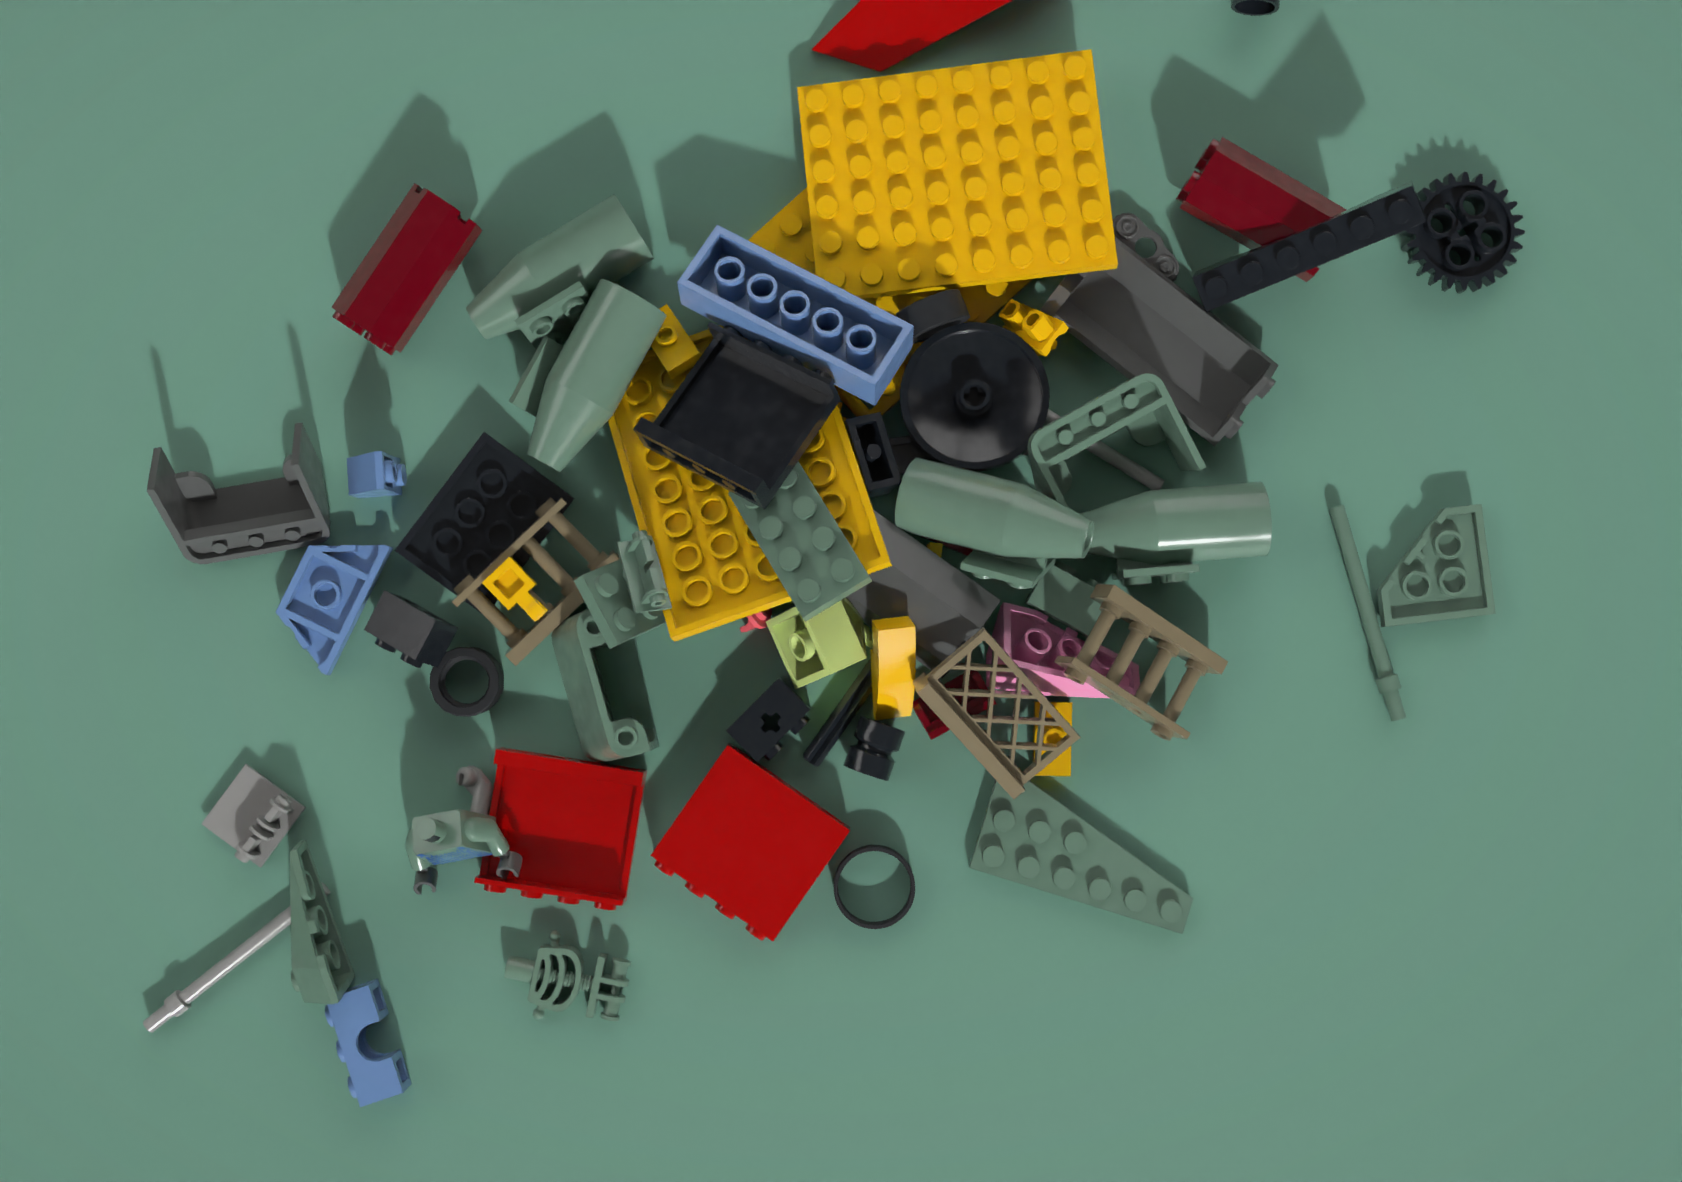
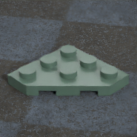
M1482 504L1443 508L1437 512L1377 589L1381 627L1496 614Z

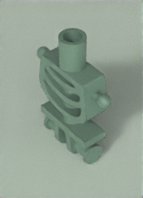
M553 930L549 934L551 944H543L538 949L536 961L509 956L504 978L531 983L528 1001L538 1005L533 1011L535 1019H542L544 1017L545 1008L555 1012L567 1009L582 989V991H590L585 1017L593 1018L596 1014L598 1000H603L606 1002L600 1017L609 1021H619L620 1003H624L626 997L620 994L619 991L620 987L628 986L629 979L626 978L628 966L631 965L630 960L617 957L612 958V973L606 974L604 972L608 954L600 953L594 976L590 975L588 977V975H584L585 966L580 950L572 945H560L561 934L557 930ZM554 955L557 957L559 970L558 968L554 969ZM567 956L572 959L575 965V973L568 971ZM551 983L553 985L556 984L552 995L545 996L544 993ZM602 983L612 985L611 991L601 990ZM567 986L573 989L567 999L556 1000L564 987Z

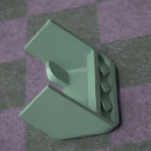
M1150 373L1137 375L1036 430L1028 441V454L1036 490L1066 507L1068 505L1063 496L1071 487L1072 477L1065 460L1125 427L1132 439L1142 446H1153L1165 440L1180 471H1200L1206 468V465L1165 384L1158 376Z

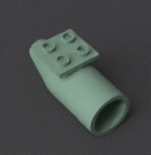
M613 194L520 251L471 301L466 310L485 339L520 329L536 350L544 336L549 337L562 346L571 334L600 279L615 283L654 258L620 201Z
M600 279L565 345L561 346L549 337H543L509 399L510 403L536 417L527 451L529 456L559 472L565 468L615 413L667 317L664 312L633 292L608 280Z
M915 458L909 464L902 478L896 500L895 523L901 530L973 549L961 562V570L972 572V575L979 579L994 578L1006 581L1009 586L1017 589L1033 588L1055 564L1056 558H1085L1094 534V521L1026 484L922 458Z
M1262 482L1149 490L1080 513L1094 521V534L1087 554L1116 558L1117 572L1112 573V579H1123V586L1152 583L1151 577H1159L1160 584L1188 581L1190 573L1200 571L1199 564H1192V562L1267 556L1271 547V509L1268 494Z

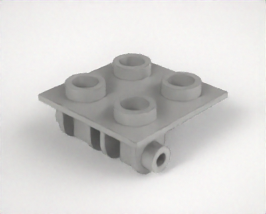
M245 764L201 824L235 848L237 852L234 855L237 859L244 863L251 860L261 868L306 807L248 764Z

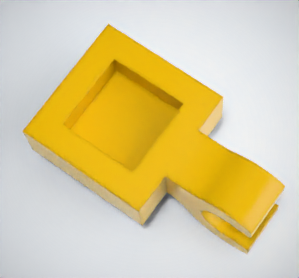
M508 557L482 582L507 610H510L518 603L534 621H538L548 611L529 592L537 583L512 557Z

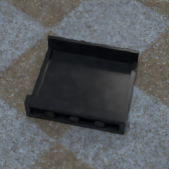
M710 322L707 327L714 339L656 420L652 423L641 417L633 430L646 448L766 509L841 399L834 386V379L820 369L812 371L804 367L798 359L791 355L785 354L783 357L774 353L762 341L755 340L751 342L743 338L736 329L730 326L722 328Z

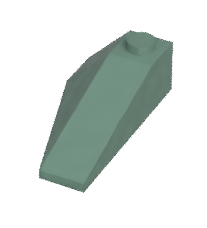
M303 840L298 842L290 851L291 982L297 992H301L304 1002L332 1005L340 1002L355 974L307 841Z

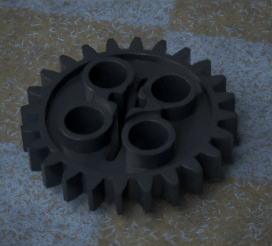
M1467 172L1460 174L1457 181L1453 174L1449 173L1443 178V183L1436 178L1429 184L1430 190L1424 187L1417 193L1426 222L1400 232V235L1410 238V242L1404 245L1402 250H1413L1414 253L1407 263L1414 264L1419 262L1421 265L1416 275L1420 276L1426 272L1431 274L1428 285L1431 286L1438 280H1442L1441 287L1444 292L1450 289L1453 284H1455L1457 294L1464 292L1467 286H1469L1472 292L1481 289L1482 283L1486 287L1495 283V276L1501 278L1508 273L1505 266H1511L1517 262V259L1511 253L1518 252L1523 246L1514 241V239L1525 234V230L1515 228L1514 224L1523 219V215H1512L1511 210L1518 203L1517 201L1509 203L1504 201L1508 193L1507 189L1502 190L1498 194L1494 191L1496 180L1491 181L1485 186L1482 185L1483 174H1478L1470 182ZM1463 201H1468L1474 206L1475 215H1470L1464 210ZM1446 204L1450 206V210L1445 208ZM1431 218H1435L1442 223L1443 233H1438L1432 228ZM1464 229L1467 235L1461 237L1458 231ZM1482 233L1490 235L1493 241L1492 248L1487 247L1482 242ZM1450 250H1454L1460 255V265H1456L1450 260ZM1474 255L1479 257V261L1474 260Z

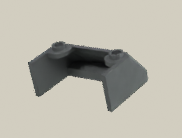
M303 423L295 424L292 454L288 455L283 462V474L285 477L215 489L210 478L200 472L186 471L175 473L162 448L153 449L147 492L183 556L193 563L210 564L308 547V545H319L327 541L330 536L331 521L322 467Z

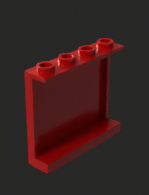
M729 743L650 856L656 859L654 865L663 873L671 877L676 873L687 882L684 886L700 898H703L706 894L716 901L715 908L720 913L730 919L737 916L746 922L747 926L745 929L761 941L766 937L774 941L850 832V826Z
M506 747L496 749L493 764H497L489 815L496 817V823L510 845L508 851L519 853L523 860L519 876L516 877L512 871H509L507 879L503 880L496 874L500 858L493 855L483 856L480 874L475 877L474 883L484 884V890L496 893H505L507 888L521 890L520 895L527 898L541 899L543 894L558 896V902L576 905L579 904L580 900L593 901L595 908L603 910H616V905L623 906L627 901L647 770Z

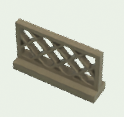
M984 627L927 675L923 672L913 681L917 694L1013 799L1025 791L1024 784L1081 738ZM985 641L993 650L991 664L971 663L972 650ZM998 656L1006 665L997 664ZM965 657V663H958ZM950 669L964 670L962 688H946L939 678ZM970 670L991 671L989 690L968 689ZM1013 672L1016 676L1015 691L995 690L996 673ZM1022 683L1030 692L1021 691ZM953 695L962 696L961 703ZM967 697H988L986 715H971L966 710ZM994 697L1014 698L1013 716H993ZM1037 699L1040 703L1039 718L1019 717L1020 700ZM1046 710L1053 718H1045ZM978 722L986 723L985 730L980 726ZM992 723L1012 724L1010 742L994 741L990 737ZM1018 724L1038 725L1036 743L1016 742ZM1044 725L1061 726L1067 733L1056 744L1043 743ZM1002 749H1009V757ZM1015 750H1035L1034 762L1024 771H1021L1014 763Z

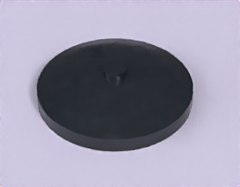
M967 322L949 326L925 340L916 349L906 365L900 387L902 418L909 435L916 445L927 456L938 463L974 472L1002 467L1028 450L1030 436L1036 430L1042 428L1045 423L1050 401L1046 371L1041 360L1030 345L1021 337L1003 327L981 322Z

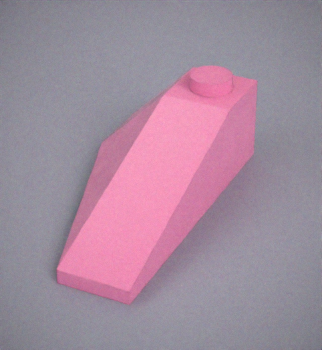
M1006 602L1002 603L992 637L1044 696L1109 698L1086 682L1082 685L1067 678L1064 675L1066 669L1054 662L1058 655L1077 658L1085 641L1077 638L1078 632L1069 627L1064 631L1047 621L1048 616L1038 610ZM1101 645L1089 667L1106 677L1118 654ZM990 646L986 654V664H991L993 650ZM998 656L997 664L1006 665ZM1131 661L1118 686L1133 696L1140 686L1139 665ZM986 671L987 687H989L991 671ZM997 672L995 689L1015 691V674L1013 672ZM1022 683L1021 691L1030 692Z

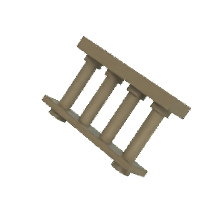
M550 497L535 511L539 518L475 579L469 574L453 589L458 594L452 601L456 607L467 598L508 639L506 644L510 648L506 651L505 656L515 666L584 602L574 583L577 577L572 578L532 536L549 521L589 562L587 567L591 571L620 559L614 550L608 555L604 551L599 552L559 511L567 504L563 497L556 502ZM520 547L562 588L560 592L564 595L553 606L550 602L546 604L531 589L529 592L548 611L527 632L523 628L518 629L478 589L482 582Z
M1097 584L1090 598L1101 604L1099 608L1101 614L1077 658L1058 655L1054 662L1066 669L1064 675L1067 678L1082 685L1086 682L1152 725L1150 731L1158 737L1168 741L1172 737L1188 739L1190 732L1176 724L1181 711L1200 676H1205L1206 673L1222 675L1228 661L1116 585ZM1121 618L1130 624L1128 626L1130 633L1106 677H1104L1089 666L1114 620ZM1150 637L1158 643L1156 647L1159 651L1136 694L1133 696L1118 685L1142 640ZM1178 656L1186 661L1185 667L1187 670L1162 715L1147 705L1170 660L1172 657L1176 658Z

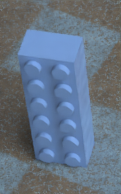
M716 225L677 281L681 305L723 327L730 326L736 329L744 338L752 342L755 340L764 342L778 355L784 357L785 354L795 357L804 367L812 371L820 369L834 379V385L874 406L913 347L914 325L719 225Z

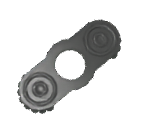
M1122 213L1112 219L1114 236L1135 253H1137L1135 251L1137 240L1141 238L1151 239L1156 246L1155 254L1143 259L1172 282L1177 279L1179 274L1178 261L1164 246L1159 234L1149 230L1132 213Z

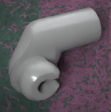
M475 766L460 768L456 774V781L459 786L463 785L473 796L470 811L488 815L493 793L492 783L482 770Z

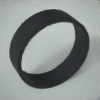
M866 845L850 852L839 864L834 878V896L840 911L852 923L863 928L882 929L897 923L907 914L915 897V880L908 862L897 851L883 845ZM869 851H880L894 856L904 865L910 877V894L904 907L893 917L877 922L865 921L851 914L843 905L838 892L839 877L845 865L855 856Z

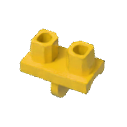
M1013 299L999 313V317L1005 323L1003 328L1021 337L1038 356L1046 357L1051 350L1057 347L1056 338L1066 333L1069 329L1064 321Z

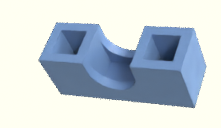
M378 978L348 988L340 1002L325 1006L327 1022L331 1027L334 1026L338 1037L336 1042L337 1054L341 1062H346L350 1074L348 1077L349 1091L353 1098L358 1099L360 1107L404 1093L412 1084L401 1049L389 1053H379L369 1046L366 1039L368 1025L381 1021L389 1014Z

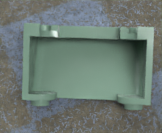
M589 609L564 620L552 632V645L581 748L585 756L591 761L599 763L638 755L659 747L655 728L644 729L643 725L634 720L632 716L614 721L595 650L608 647Z

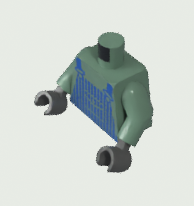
M456 809L415 817L412 820V829L408 832L405 840V849L411 867L416 871L413 889L419 895L422 892L423 884L431 886L433 893L436 891L438 871L433 867H429L430 864L439 865L488 855L498 856L500 860L496 874L503 880L507 879L509 871H512L518 877L522 866V856L514 851H508L510 845L498 827L496 817Z

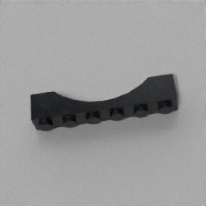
M1410 181L1299 232L1198 270L1192 279L1207 312L1425 223L1426 217L1414 185Z

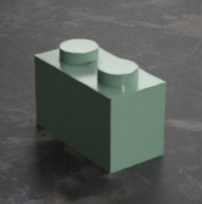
M1057 561L1031 589L1024 603L1088 638L1101 614L1099 610L1101 604L1090 598L1095 586L1101 583L1093 579H1089L1085 583L1074 577L1077 572L1075 569Z

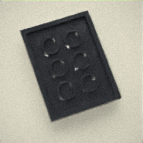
M483 432L394 551L452 593L458 595L453 589L469 574L475 579L539 518L535 511L550 497L555 502L563 497L567 502L559 510L562 514L575 498L493 437ZM548 521L532 537L541 544L554 526ZM520 547L511 557L523 568L531 556ZM481 584L478 589L495 605L498 599ZM467 598L464 600L470 606L479 611Z

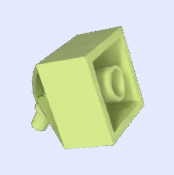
M847 598L842 599L806 622L796 606L765 621L795 689L866 659V646L873 649V637L869 626L864 624L861 615Z

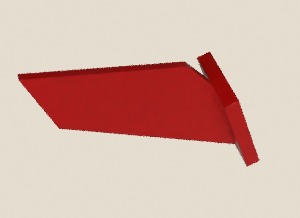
M860 0L811 50L881 73L1013 0Z

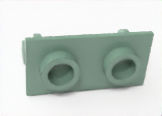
M640 530L632 534L633 540L617 542L616 545L635 614L672 609L652 536H649L646 530Z

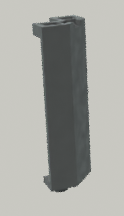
M1115 237L1118 260L1117 269L1068 274L1040 310L1045 314L1064 321L1069 327L1067 331L1128 379L1145 373L1158 376L1165 384L1183 422L1214 447L1224 436L1230 440L1244 423L1239 418L1246 406L1256 395L1262 399L1276 381L1271 377L1279 365L1211 311L1206 312L1202 304Z
M874 510L892 566L870 573L869 576L872 582L846 598L861 615L864 623L871 628L872 620L909 616L915 625L916 660L930 670H933L984 626L1001 600Z

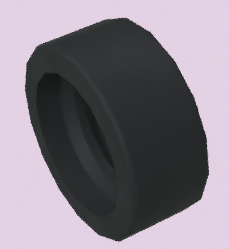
M958 289L942 291L923 298L903 308L895 315L914 325L913 344L925 341L938 331L949 326L964 323L970 318L963 297Z
M457 647L445 653L438 668L433 666L430 673L429 688L434 701L444 711L455 716L471 717L488 711L498 702L504 689V674L500 663L491 653L478 647ZM473 660L480 663L486 670L489 678L488 688L485 695L478 701L461 703L454 700L448 693L446 675L456 662Z

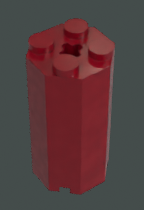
M1224 137L1220 141L1212 139L1194 167L1200 172L1193 171L1176 197V200L1182 203L1180 209L1250 250L1299 232L1347 210ZM1315 267L1295 276L1308 282L1320 268Z
M414 183L332 305V308L336 310L332 317L359 335H362L366 330L367 332L363 337L392 356L395 350L401 353L481 234V228L470 218L467 222L460 218L461 212L428 189H422Z

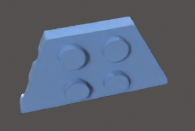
M308 545L276 613L283 623L294 632L295 638L302 648L307 649L317 662L321 673L331 675L393 547L389 545Z

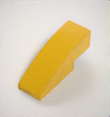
M909 616L872 620L873 649L870 650L874 719L883 720L911 716L915 690L913 681L915 680L916 673L915 625Z

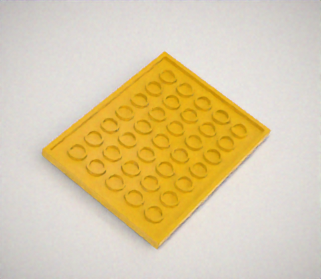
M1092 49L797 87L816 276L861 299L1117 269L1118 260Z
M709 329L689 336L701 355L714 339ZM651 349L647 352L608 423L639 530H646L647 534L652 536L672 605V609L663 610L670 638L675 642L792 600L728 493L730 491L646 448L633 430L641 417L652 423L656 420L693 368L691 367L671 379ZM837 404L799 459V463L865 570L870 574L892 566Z

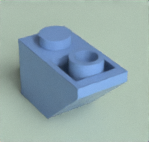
M374 451L347 458L350 496L370 498L402 495V486H406L407 473L405 465L400 464L399 458L383 451Z

